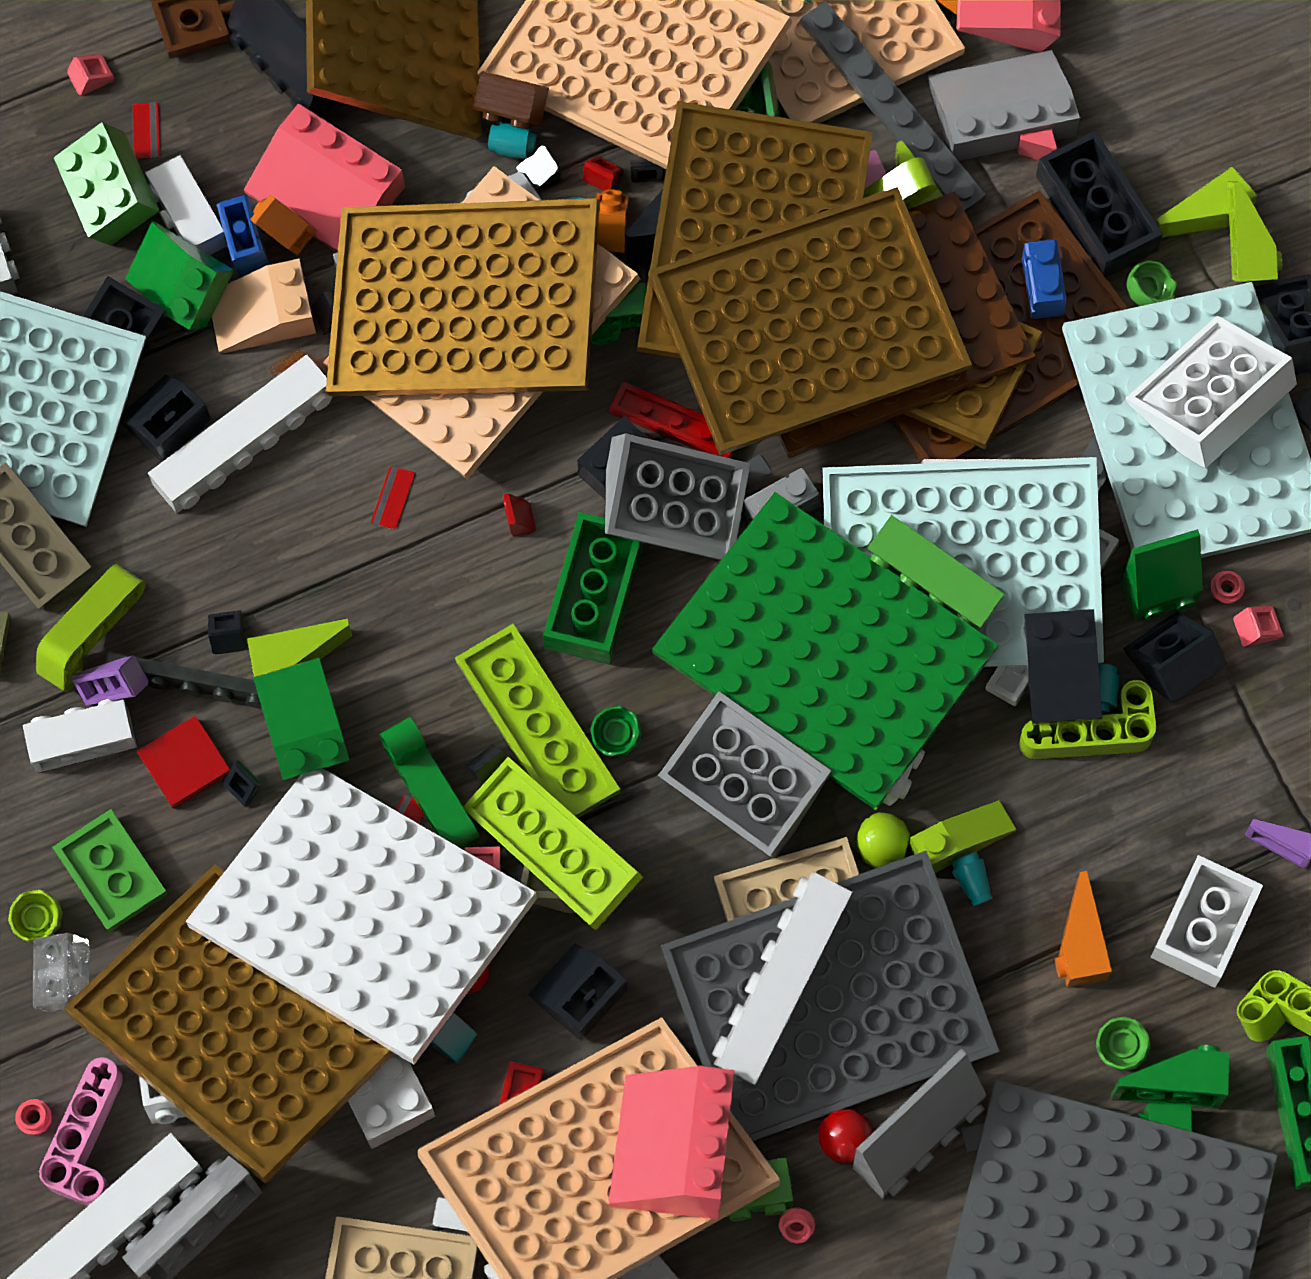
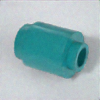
M500 123L499 126L492 125L488 149L489 151H495L496 155L526 159L529 153H533L536 149L537 134H532L531 127L524 129L506 123Z
M1098 663L1102 715H1109L1110 712L1117 710L1120 677L1117 675V668L1115 666Z

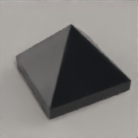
M237 760L234 762L222 785L246 808L251 803L261 782L252 771Z

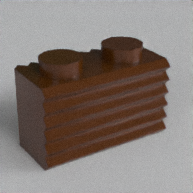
M482 71L480 73L473 109L483 111L482 118L501 122L502 116L511 118L510 125L529 129L530 123L541 125L549 87Z

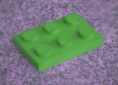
M111 809L52 847L109 933L168 895Z

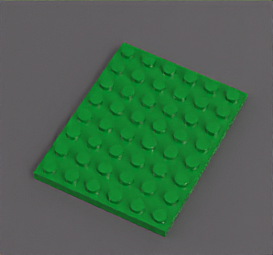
M774 492L655 644L652 652L714 697L718 691L831 770L829 778L877 810L998 649V644L915 587H909L900 581L901 578L892 571L877 565L870 560V556Z

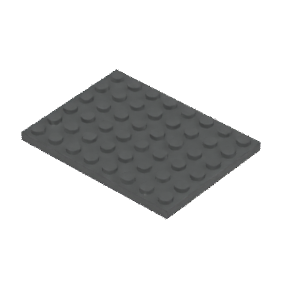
M927 851L836 883L851 891L852 894L756 1084H750L734 1075L730 1111L752 1141L931 1077L961 1049L967 1054L970 1062L999 1052ZM798 897L660 945L702 1066L720 1068L714 1065L717 1057L712 1055L714 1048L721 1036L728 1037L733 1027L732 1024L728 1023L737 1004L744 1006L750 994L745 991L746 985L753 972L760 974L766 962L761 959V956L770 940L777 941L782 929L777 927L778 922L786 908L793 909Z
M995 1080L946 1279H1249L1277 1155Z

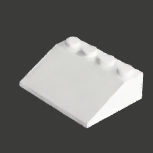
M1217 315L1128 395L1126 401L1177 451L1206 469L1294 388L1297 382L1293 361L1290 356Z

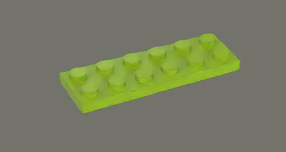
M514 624L455 657L459 668L526 773L574 816L579 818L620 793L619 786Z
M509 757L505 759L463 806L464 810L595 930L643 878L641 874Z

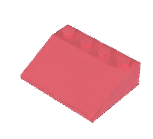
M957 0L958 31L1039 53L1043 52L1060 37L1061 0Z
M297 104L277 129L244 188V193L258 202L268 198L270 194L317 229V232L313 235L315 239L338 252L342 207L391 206L405 188L402 169L305 107Z
M693 1066L625 1075L609 1207L718 1220L734 1070Z

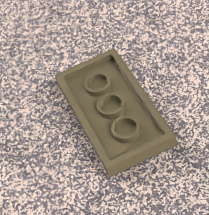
M5 462L0 466V563L40 610L92 567Z

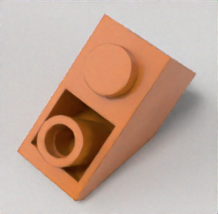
M605 190L603 193H597L596 196L600 203L598 244L608 252L624 253L626 246L625 233L627 232L629 194H622L619 190Z
M271 194L256 205L253 211L254 215L250 219L296 255L301 252L317 232V229L298 213Z

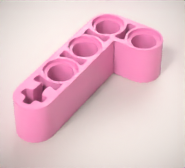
M96 1058L87 1066L39 1170L40 1179L51 1191L85 1206H89L109 1188V1184L100 1173L85 1166L123 1083L122 1073L115 1063L108 1058ZM107 1072H109L111 1075L110 1079H103L100 1082V1080L97 1078L98 1075H105ZM99 1090L103 1094L102 1097L97 1094ZM97 1102V1110L93 1115L88 1117L81 1115L82 1107L86 1103ZM75 1134L82 1135L79 1147L73 1150L66 1149V1142L70 1136ZM58 1167H65L67 1171L66 1177L61 1182H51L52 1172ZM92 1180L99 1181L98 1191L94 1195H83V1188L87 1182Z

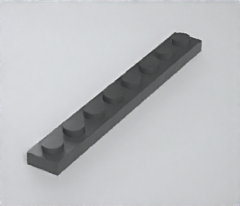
M826 0L801 17V26L897 142L902 140L915 158L922 157L925 160L937 188L943 196L955 191L965 212L985 199L986 194Z

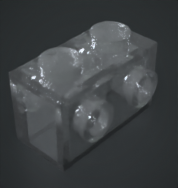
M68 932L33 939V1008L52 1014L65 1012L64 1007L89 984V939Z

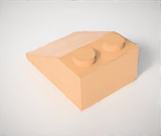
M299 259L267 265L227 284L212 315L220 354L316 334Z

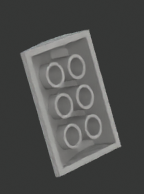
M1052 50L928 76L929 86L946 146L958 161L1018 149L1020 135L1052 129L1055 141L1075 137L1077 134L1080 120L1072 90Z
M626 433L612 437L606 468L605 534L722 560L737 540L750 463Z
M718 691L658 776L774 859L796 831L832 771Z
M962 1049L857 1148L852 1169L881 1199L885 1198L889 1193L895 1197L909 1183L905 1178L914 1169L921 1172L934 1159L931 1153L940 1144L946 1148L960 1134L957 1128L965 1120L971 1124L985 1110L982 1104L987 1095L967 1054Z
M230 1156L224 1161L222 1159L215 1161L205 1173L207 1177L198 1186L192 1184L180 1195L179 1200L181 1202L171 1211L166 1209L159 1214L152 1223L154 1228L144 1237L139 1235L127 1245L125 1249L127 1253L122 1258L140 1279H173L263 1193L251 1175Z

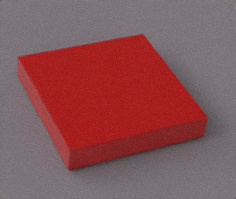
M196 716L191 717L137 750L139 757L172 809L222 780L230 771Z

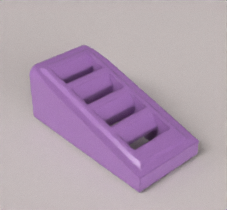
M135 656L120 658L81 671L71 677L86 706L98 704L106 699L115 701L135 697L148 685V679ZM90 680H92V682H93L94 686L96 687L98 693L95 692V690H94V688H93V686H92Z
M1257 819L1252 820L1245 833L1246 837L1303 869L1308 867L1311 862L1310 833Z

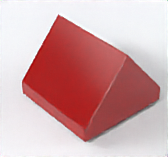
M597 156L585 162L583 181L602 191L614 190L625 170Z

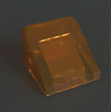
M302 350L291 351L269 368L270 373L276 378L305 356Z

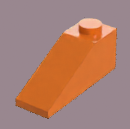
M1087 871L1080 872L1059 957L1055 958L1058 977L1065 978L1067 988L1108 980L1112 972Z

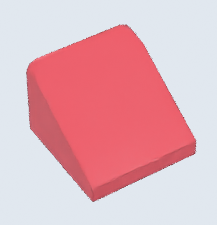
M102 54L74 57L67 71L79 95L94 91L113 82L115 79Z
M1044 129L1021 134L1017 152L1018 155L1039 160V158L1057 150L1052 129Z
M1273 606L1247 607L1233 618L1243 647H1251L1284 637Z

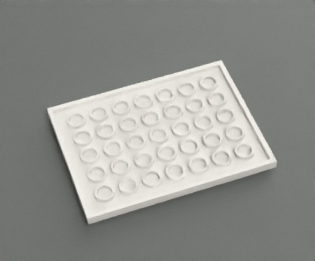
M322 768L300 775L189 916L186 923L192 930L405 1060L415 1064L536 901L537 895L532 889Z

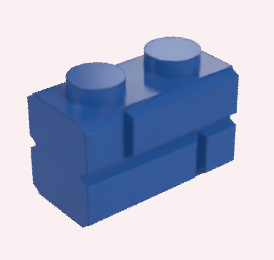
M248 195L239 196L217 204L230 256L239 276L250 274L270 265L260 227L250 220L254 215V208Z
M1046 240L1025 243L1022 265L1030 317L1032 319L1064 315L1067 298L1058 241Z

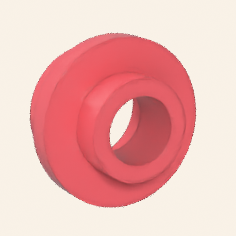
M1233 571L1217 573L1210 584L1212 596L1224 604L1237 602L1245 590L1243 579ZM1228 584L1232 587L1233 591L1226 593L1222 590L1221 586Z
M31 1099L25 1101L16 1112V1124L25 1134L39 1135L46 1131L51 1124V1110L41 1100ZM32 1113H40V1120L37 1123H29L28 1119Z
M791 1208L780 1216L779 1229L788 1241L801 1243L813 1234L815 1219L805 1209Z

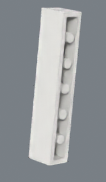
M305 355L149 471L148 475L153 486L176 513L182 509L193 507L199 501L202 494L209 489H216L221 486L229 474L236 469L240 470L246 467L252 461L253 456L261 450L273 447L281 435L289 429L294 430L305 421V417L313 411L325 408L333 397L326 393L327 377L309 356Z
M815 872L811 873L808 879L802 876L793 893L794 896L798 897L793 909L786 908L778 922L777 927L782 929L777 941L770 940L761 956V959L766 962L760 974L753 972L746 985L745 991L750 994L744 1006L737 1004L728 1022L733 1025L728 1037L721 1036L714 1048L712 1055L717 1057L714 1065L722 1069L734 1070L735 1076L750 1084H756L852 894L851 891Z
M170 1133L7 1279H89L90 1275L88 1273L98 1264L104 1266L110 1262L118 1253L116 1248L126 1239L132 1241L144 1231L146 1227L144 1223L154 1214L157 1217L163 1211L169 1209L173 1204L171 1199L181 1190L184 1192L192 1184L196 1185L200 1180L199 1174L203 1169Z

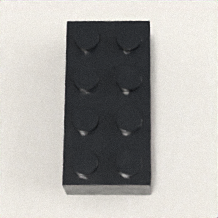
M1096 130L1039 158L1036 178L1072 234L1105 278L1158 252L1163 233Z

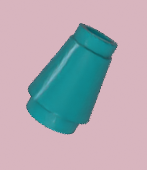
M977 852L951 862L954 868L951 872L969 900H971L973 906L992 899L984 859H980Z

